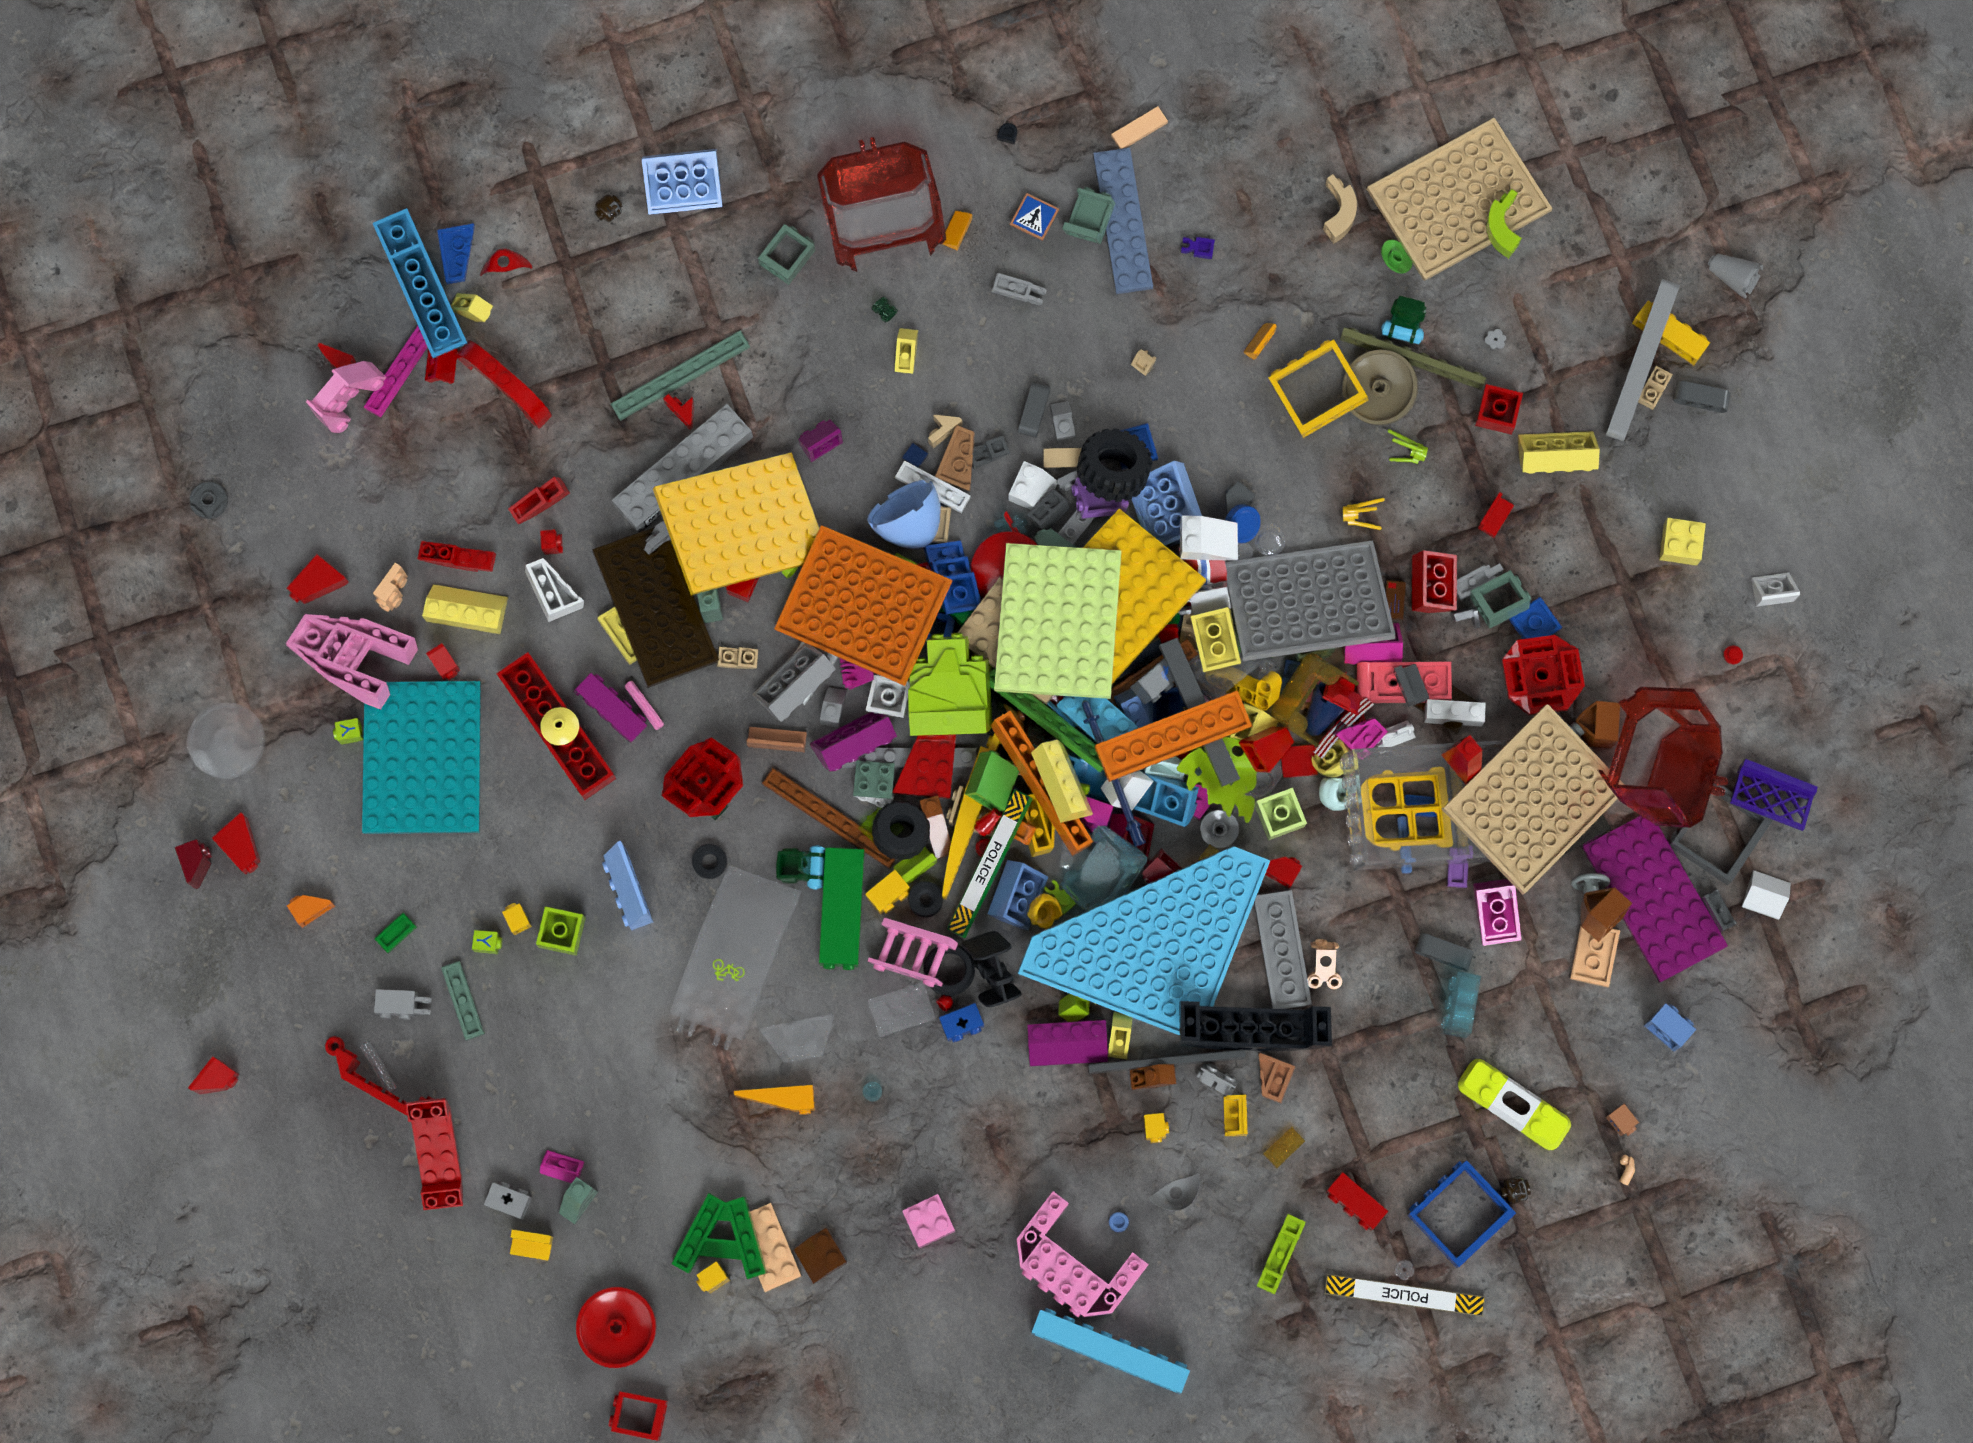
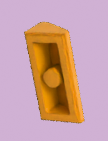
M955 211L941 244L958 251L973 219L972 214Z
M1263 324L1244 350V354L1256 360L1276 332V324Z

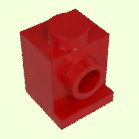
M555 529L540 531L541 549L544 555L563 553L562 534H557Z

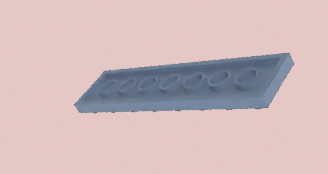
M1130 148L1093 153L1099 193L1105 192L1110 194L1116 203L1106 228L1116 294L1153 289Z

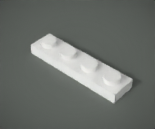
M906 461L903 462L895 476V479L906 485L919 480H925L926 483L932 481L940 503L951 507L961 514L971 498L965 492Z

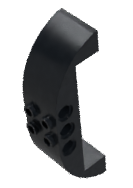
M1179 1002L1180 1042L1187 1046L1218 1050L1244 1049L1245 1051H1298L1332 1046L1331 1007L1312 1006L1305 1010L1200 1006V1002Z

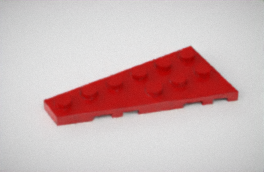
M956 734L918 735L892 793L925 797L938 796L939 798L950 799Z

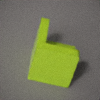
M1069 994L1059 1001L1058 1015L1068 1022H1077L1089 1014L1088 1000Z

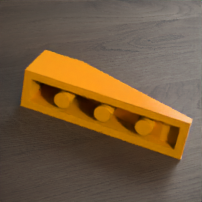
M813 1085L734 1091L735 1097L799 1112V1115L811 1114V1111L815 1110Z

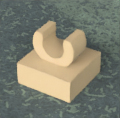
M1141 349L1137 352L1131 365L1146 376L1153 367L1156 357L1152 358L1147 354V350L1143 351Z

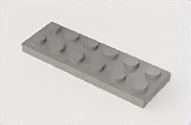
M1292 890L1257 895L1254 906L1272 1009H1292L1311 1006Z

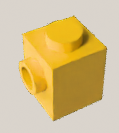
M513 903L505 907L506 910L502 913L514 935L532 927L520 903L517 905Z
M1164 1113L1144 1115L1145 1139L1150 1140V1143L1162 1142V1139H1165L1166 1134L1169 1133V1124L1164 1121Z

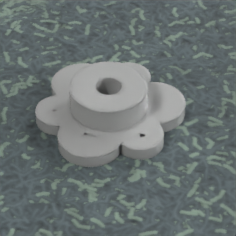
M1495 329L1494 332H1488L1485 343L1490 345L1491 349H1502L1505 346L1506 336L1502 335L1503 332L1500 329Z

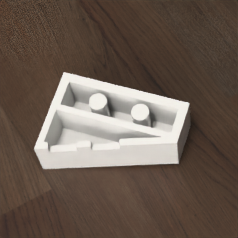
M544 558L525 566V573L548 622L583 608L584 600L560 578L559 574Z

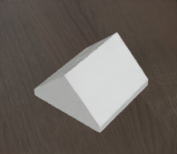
M1790 573L1751 578L1756 607L1794 602L1800 595V591Z
M1140 770L1119 778L1131 811L1154 781ZM1107 779L1101 787L1103 793L1112 806L1122 808L1112 782H1109Z
M1753 870L1742 907L1779 920L1789 900L1791 883Z

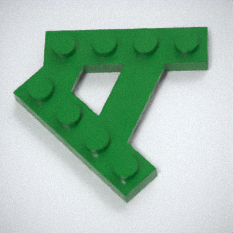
M708 1193L672 1265L686 1273H691L698 1257L707 1256L742 1260L747 1279L767 1274L746 1197L725 1202ZM718 1220L731 1222L736 1241L709 1238Z

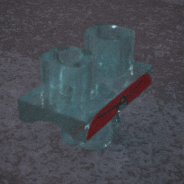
M1006 510L994 522V526L998 532L1007 528L1009 532L1020 533L1019 529L1024 534L1027 532L1024 526L1028 521L1026 518L1020 520L1018 515L1013 517L1014 524Z

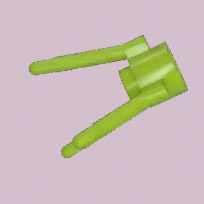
M1388 429V433L1401 439L1393 438L1392 441L1410 448V456H1413V458H1389V461L1412 462L1418 464L1419 461L1424 462L1428 447Z

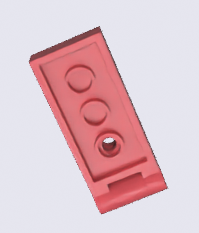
M1451 662L1357 663V693L1362 696L1361 700L1365 697L1372 703H1406L1395 677L1394 668L1401 665L1402 668L1416 664L1429 699L1452 701ZM1391 681H1396L1397 684H1396V685H1391L1390 682H1391Z

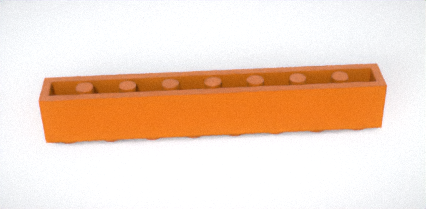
M1011 710L996 718L990 725L1072 856L1089 847L1093 840L1079 818L1060 823L1031 752L1035 748Z

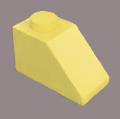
M457 293L451 303L454 313L475 322H485L489 318L493 307L475 294Z
M899 329L896 345L895 372L913 374L918 330Z
M1119 1012L1113 1013L1108 1057L1127 1059L1132 1017Z

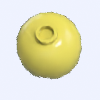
M1338 739L1323 759L1317 754L1314 757L1312 756V765L1323 776L1329 778L1339 777L1351 765L1350 750Z

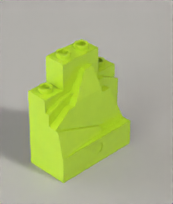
M962 633L951 634V637H944V634H933L927 640L928 660L925 657L918 658L909 676L910 736L987 733L991 729L990 725L993 723L989 658L976 655L971 656L972 659H970L968 636H963Z

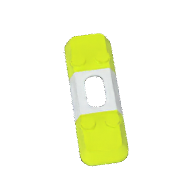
M1482 1059L1473 1060L1458 1081V1088L1461 1093L1500 1117L1544 1149H1556L1570 1130L1571 1121L1565 1114ZM1508 1091H1512L1526 1100L1530 1105L1528 1113L1520 1115L1507 1107L1502 1101L1503 1095Z

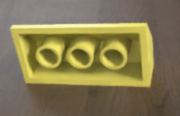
M1593 431L1518 435L1519 459L1522 472L1529 474L1535 472L1552 473L1555 471L1572 472L1574 470L1591 471L1599 468L1600 448Z
M433 584L426 597L422 616L426 622L501 634L508 597Z
M1059 740L1041 743L1031 754L1060 823L1091 816L1093 812L1064 744Z

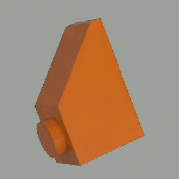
M298 895L290 900V904L287 907L297 923L303 928L334 908L335 905L327 899Z

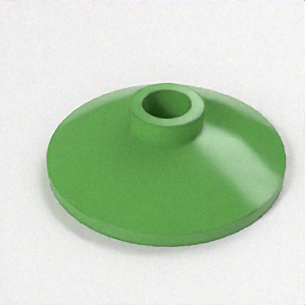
M1388 240L1382 245V258L1391 270L1404 274L1411 269L1412 261L1400 242Z

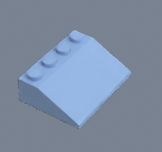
M716 149L642 157L649 215L722 207Z
M1172 461L1151 471L1145 488L1136 497L1132 496V502L1141 527L1166 547L1180 544V521L1182 516H1202L1184 463Z
M618 841L603 856L605 861L602 862L605 872H609L612 878L608 881L612 891L616 890L618 897L615 900L618 908H623L625 915L622 916L625 927L629 926L631 930L653 923L629 854L623 843Z

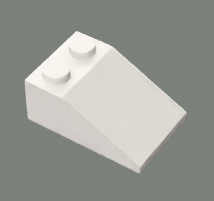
M1182 516L1180 521V559L1238 560L1237 523L1204 516Z

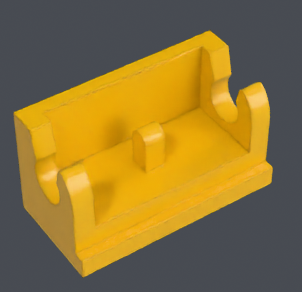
M1226 1095V1097H1223L1225 1136H1247L1246 1095Z

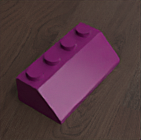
M869 712L809 744L825 769L837 771L842 768V765L858 760L859 756L874 752L876 747L891 743L892 739L897 737L889 716Z
M1106 1020L1027 1025L1030 1066L1108 1062Z

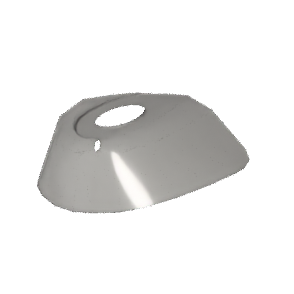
M1197 1173L1187 1178L1175 1180L1150 1196L1149 1200L1166 1210H1183L1193 1203L1198 1194L1200 1175ZM1176 1186L1182 1190V1196L1179 1199L1171 1198L1169 1192L1172 1187Z

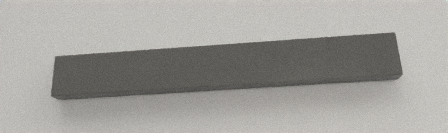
M1178 638L1159 645L1186 709L1206 703ZM1223 739L1203 746L1221 787L1240 779Z
M1244 1049L1097 1063L1089 1064L1088 1071L1089 1074L1128 1071L1157 1064H1174V1066L1240 1060L1245 1059L1246 1054Z

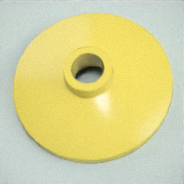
M558 707L551 709L544 715L541 721L543 737L554 745L570 743L575 739L579 731L577 716L567 708ZM557 722H562L560 728L556 727Z

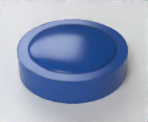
M1245 504L1232 508L1225 521L1237 523L1238 543L1251 541L1258 533L1261 523L1258 511Z

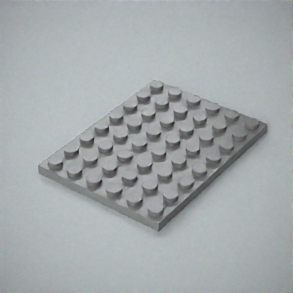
M1373 541L1225 562L1231 608L1243 661L1395 639L1393 622Z

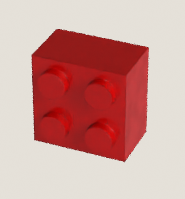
M1486 384L1475 426L1512 435L1523 393Z

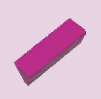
M547 1150L540 1165V1173L572 1183L576 1177H580L584 1161Z

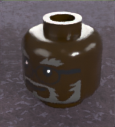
M607 194L595 203L596 211L594 213L599 220L602 221L604 219L607 222H611L622 213L621 207L623 205L615 195Z
M1521 1176L1505 1179L1503 1187L1500 1188L1502 1198L1507 1199L1510 1204L1524 1202L1528 1199V1195H1531L1528 1180H1524Z

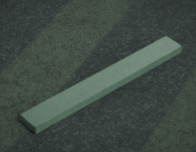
M740 330L612 402L611 406L621 421L749 349L750 345Z

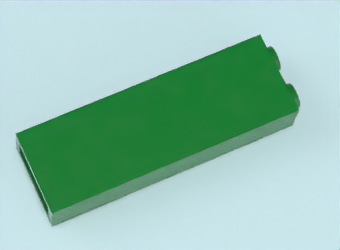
M825 848L819 964L823 966V969H835V966L843 967V970H854V967H859L865 861L864 849Z

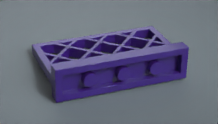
M1745 759L1738 768V776L1730 803L1803 831L1813 797L1818 787ZM1743 775L1749 777L1753 784L1745 786L1742 781ZM1762 783L1767 784L1771 791L1763 793L1759 785ZM1755 787L1759 796L1752 798L1748 789ZM1778 791H1785L1789 798L1782 801ZM1744 792L1748 800L1743 802L1736 799L1738 793ZM1773 794L1778 803L1770 805L1766 796ZM1762 798L1766 808L1761 809L1757 807L1754 801ZM1796 798L1806 799V806L1800 808ZM1791 801L1796 810L1788 812L1784 803ZM1780 805L1784 815L1779 816L1775 814L1773 808ZM1798 812L1802 819L1801 824L1795 822L1791 815Z

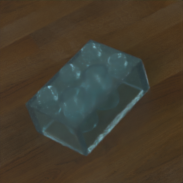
M1458 971L1449 979L1448 990H1450V995L1446 998L1444 1009H1447V1014L1442 1018L1441 1028L1444 1029L1443 1034L1467 1038L1472 1033L1481 976Z

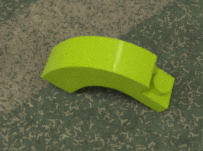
M1513 189L1508 194L1504 193L1500 201L1494 200L1486 221L1490 242L1499 253L1508 259L1517 249L1522 239L1507 227L1504 219L1505 213L1513 204L1518 194Z

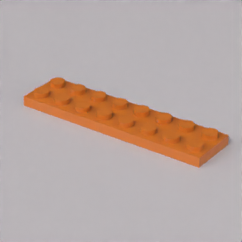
M1237 690L1101 742L1094 747L1107 779L1111 782L1251 728L1252 724Z

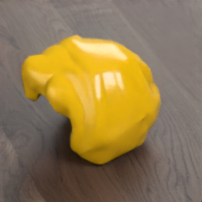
M1040 894L1029 904L1027 916L1033 925L1048 929L1052 927L1055 920L1062 916V910L1055 897L1049 894Z

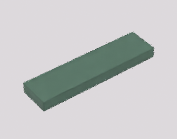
M457 961L441 967L465 1040L468 1041L484 1035L485 1033L461 962Z

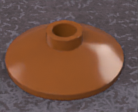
M1004 703L1003 706L1006 711L1009 712L1011 710L1025 732L1023 721L1026 719L1020 710L1016 712L1012 707Z

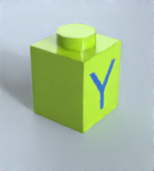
M358 718L335 722V728L333 729L334 739L338 740L341 745L364 740L362 725Z
M474 930L472 950L478 953L498 954V949L502 948L503 939L498 932Z

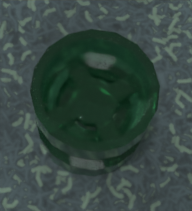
M885 296L881 297L872 306V310L880 315V319L884 323L890 321L898 312L895 306L889 304V300Z

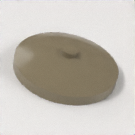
M1373 350L1359 356L1350 365L1369 401L1351 410L1352 414L1358 419L1371 425H1388L1402 419L1411 410L1418 395V379L1414 368L1403 356L1389 350ZM1346 373L1342 387L1345 401L1358 394Z

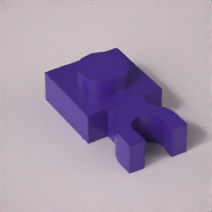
M1183 237L1182 243H1187L1189 247H1182L1181 253L1194 252V257L1212 259L1215 239L1196 237V241H1192L1189 238Z

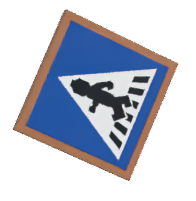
M1026 193L1010 226L1043 241L1060 209Z

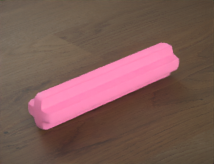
M633 681L626 683V690L655 730L664 726L663 721Z

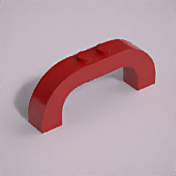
M468 340V344H465L455 354L456 358L469 370L474 368L520 408L526 419L540 429L552 417L545 404L521 380L487 351L473 341Z

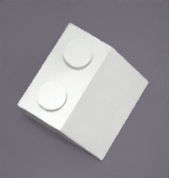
M1024 461L1009 492V501L1032 510L1053 489H1056L1057 480L1042 468Z
M874 675L866 711L904 718L909 706L908 689L910 688V681H907L906 685L903 686L885 677Z

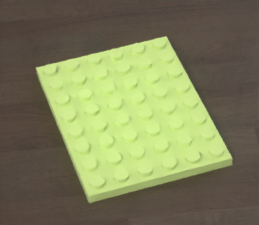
M1006 543L994 691L1111 699L1121 550Z

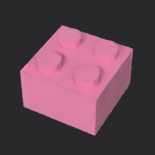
M938 1194L902 1211L919 1249L955 1232Z

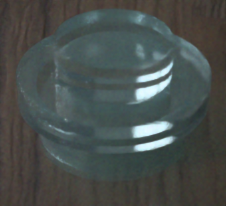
M869 1082L863 1088V1096L866 1100L875 1102L881 1098L882 1088L876 1082Z

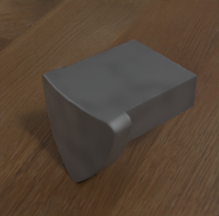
M1476 607L1450 612L1453 621L1471 618L1474 628H1480Z

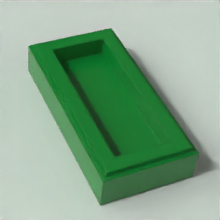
M402 913L374 939L387 953H390L417 927Z

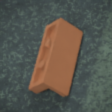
M749 727L746 743L748 747L805 752L807 732Z

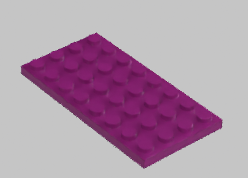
M1650 811L1582 847L1595 872L1606 875L1610 879V884L1605 889L1615 887L1632 902L1623 921L1659 983L1728 947Z

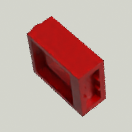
M619 1391V1395L614 1397L613 1407H616L614 1415L610 1416L609 1427H611L612 1432L660 1441L668 1401ZM624 1398L657 1404L651 1434L618 1428Z

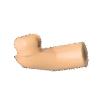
M1623 1155L1620 1163L1625 1165V1170L1619 1181L1629 1185L1635 1173V1164L1631 1156Z

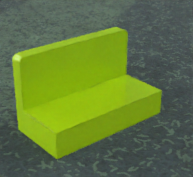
M924 847L921 853L911 859L900 861L893 868L909 885L937 863V858Z

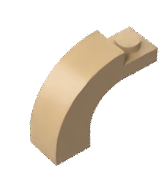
M1332 174L1327 178L1326 186L1338 201L1340 210L1337 215L1324 223L1323 230L1334 244L1342 239L1351 229L1357 211V200L1351 185L1344 188L1342 181L1339 178L1336 179Z

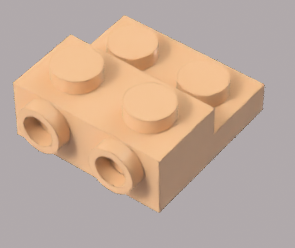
M394 563L373 592V595L376 597L375 601L386 612L392 611L401 604L403 595L399 588H403L407 582V574L396 563Z

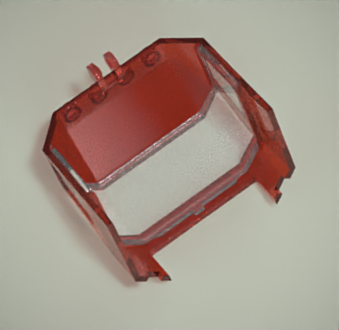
M871 137L870 145L872 149L865 150L863 139L859 140V152L832 157L819 171L817 178L837 264L841 266L847 265L851 267V270L857 272L854 256L925 240L931 256L935 252L934 248L938 244L942 245L945 242L946 234L941 201L927 150L905 141L876 147L875 138Z

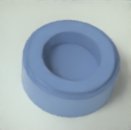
M1116 1212L1111 1215L1109 1226L1114 1232H1123L1128 1227L1129 1220L1124 1213Z

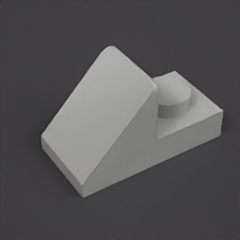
M1069 402L1050 404L1057 441L1074 438L1075 430Z

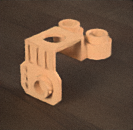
M1316 939L1315 942H1311V947L1316 948L1315 972L1307 975L1308 985L1310 988L1317 989L1322 985L1323 981H1326L1329 988L1338 989L1342 985L1340 974L1335 972L1336 949L1339 948V945L1336 942H1327L1325 939ZM1323 956H1329L1332 959L1329 966L1321 965L1320 959ZM1312 979H1318L1317 984H1312L1311 981ZM1337 979L1338 983L1333 985L1331 981Z

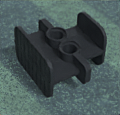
M987 932L962 942V947L975 959L974 965L979 970L982 978L986 979L992 989L978 995L979 1001L984 1006L995 1007L1017 999L1022 995L1021 991L1014 984H1006L1013 981V978L1007 971L1003 962L1000 963L998 955L1009 951L1012 946L999 932Z

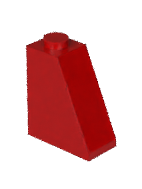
M316 554L290 583L287 589L290 592L289 597L296 603L300 600L303 604H307L347 585L349 582L341 573Z
M1272 726L1240 740L1239 745L1256 772L1270 773L1294 743V740L1286 727Z
M1471 735L1454 743L1441 754L1465 785L1481 771L1483 750Z
M240 812L212 839L244 874H247L248 872H254L258 868L257 864L261 861L248 818Z

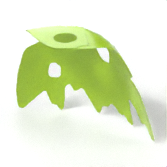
M1222 738L1240 777L1232 785L1228 784L1221 787L1210 760L1202 748L1192 751L1178 764L1177 771L1188 774L1186 782L1188 791L1192 790L1198 782H1201L1202 788L1207 789L1209 805L1212 803L1221 804L1223 811L1226 812L1228 817H1231L1234 805H1236L1239 817L1244 816L1245 822L1249 823L1253 815L1255 799L1252 796H1246L1245 793L1255 788L1257 772L1245 753L1241 756H1235L1232 753L1234 746H1240L1239 742L1241 739ZM1198 767L1202 771L1200 776H1197L1195 773V769Z

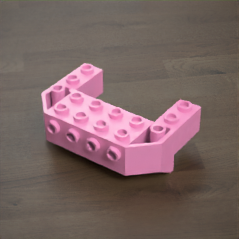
M1053 1191L1017 1238L1020 1269L1023 1270L1021 1274L1030 1281L1032 1278L1039 1283L1037 1286L1044 1292L1050 1291L1054 1294L1053 1299L1061 1305L1064 1303L1070 1307L1069 1311L1078 1318L1080 1315L1086 1318L1112 1314L1149 1264L1132 1252L1111 1282L1107 1284L1045 1236L1069 1205L1067 1201Z

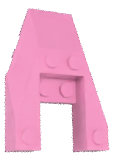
M311 614L303 616L286 642V646L325 679L361 702L380 710L390 696L387 682L356 671L367 652L371 650L409 665L418 651L414 637L367 619L350 620L348 617L337 619Z

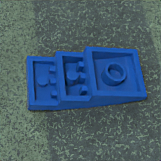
M961 541L925 546L926 560L932 572L953 580L942 603L945 614L974 611L981 603L974 572H971L968 557L964 555Z

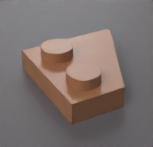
M1259 1053L1262 1096L1281 1104L1295 1066Z

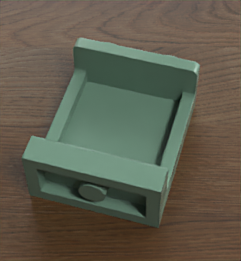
M1084 187V189L1078 188L1077 193L1079 195L1069 223L1065 222L1062 229L1067 235L1101 244L1116 203L1108 193L1101 192V194H1098L1088 187Z

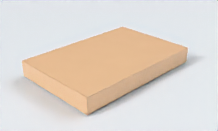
M1580 924L1570 979L1608 988L1620 930L1612 929L1598 942Z

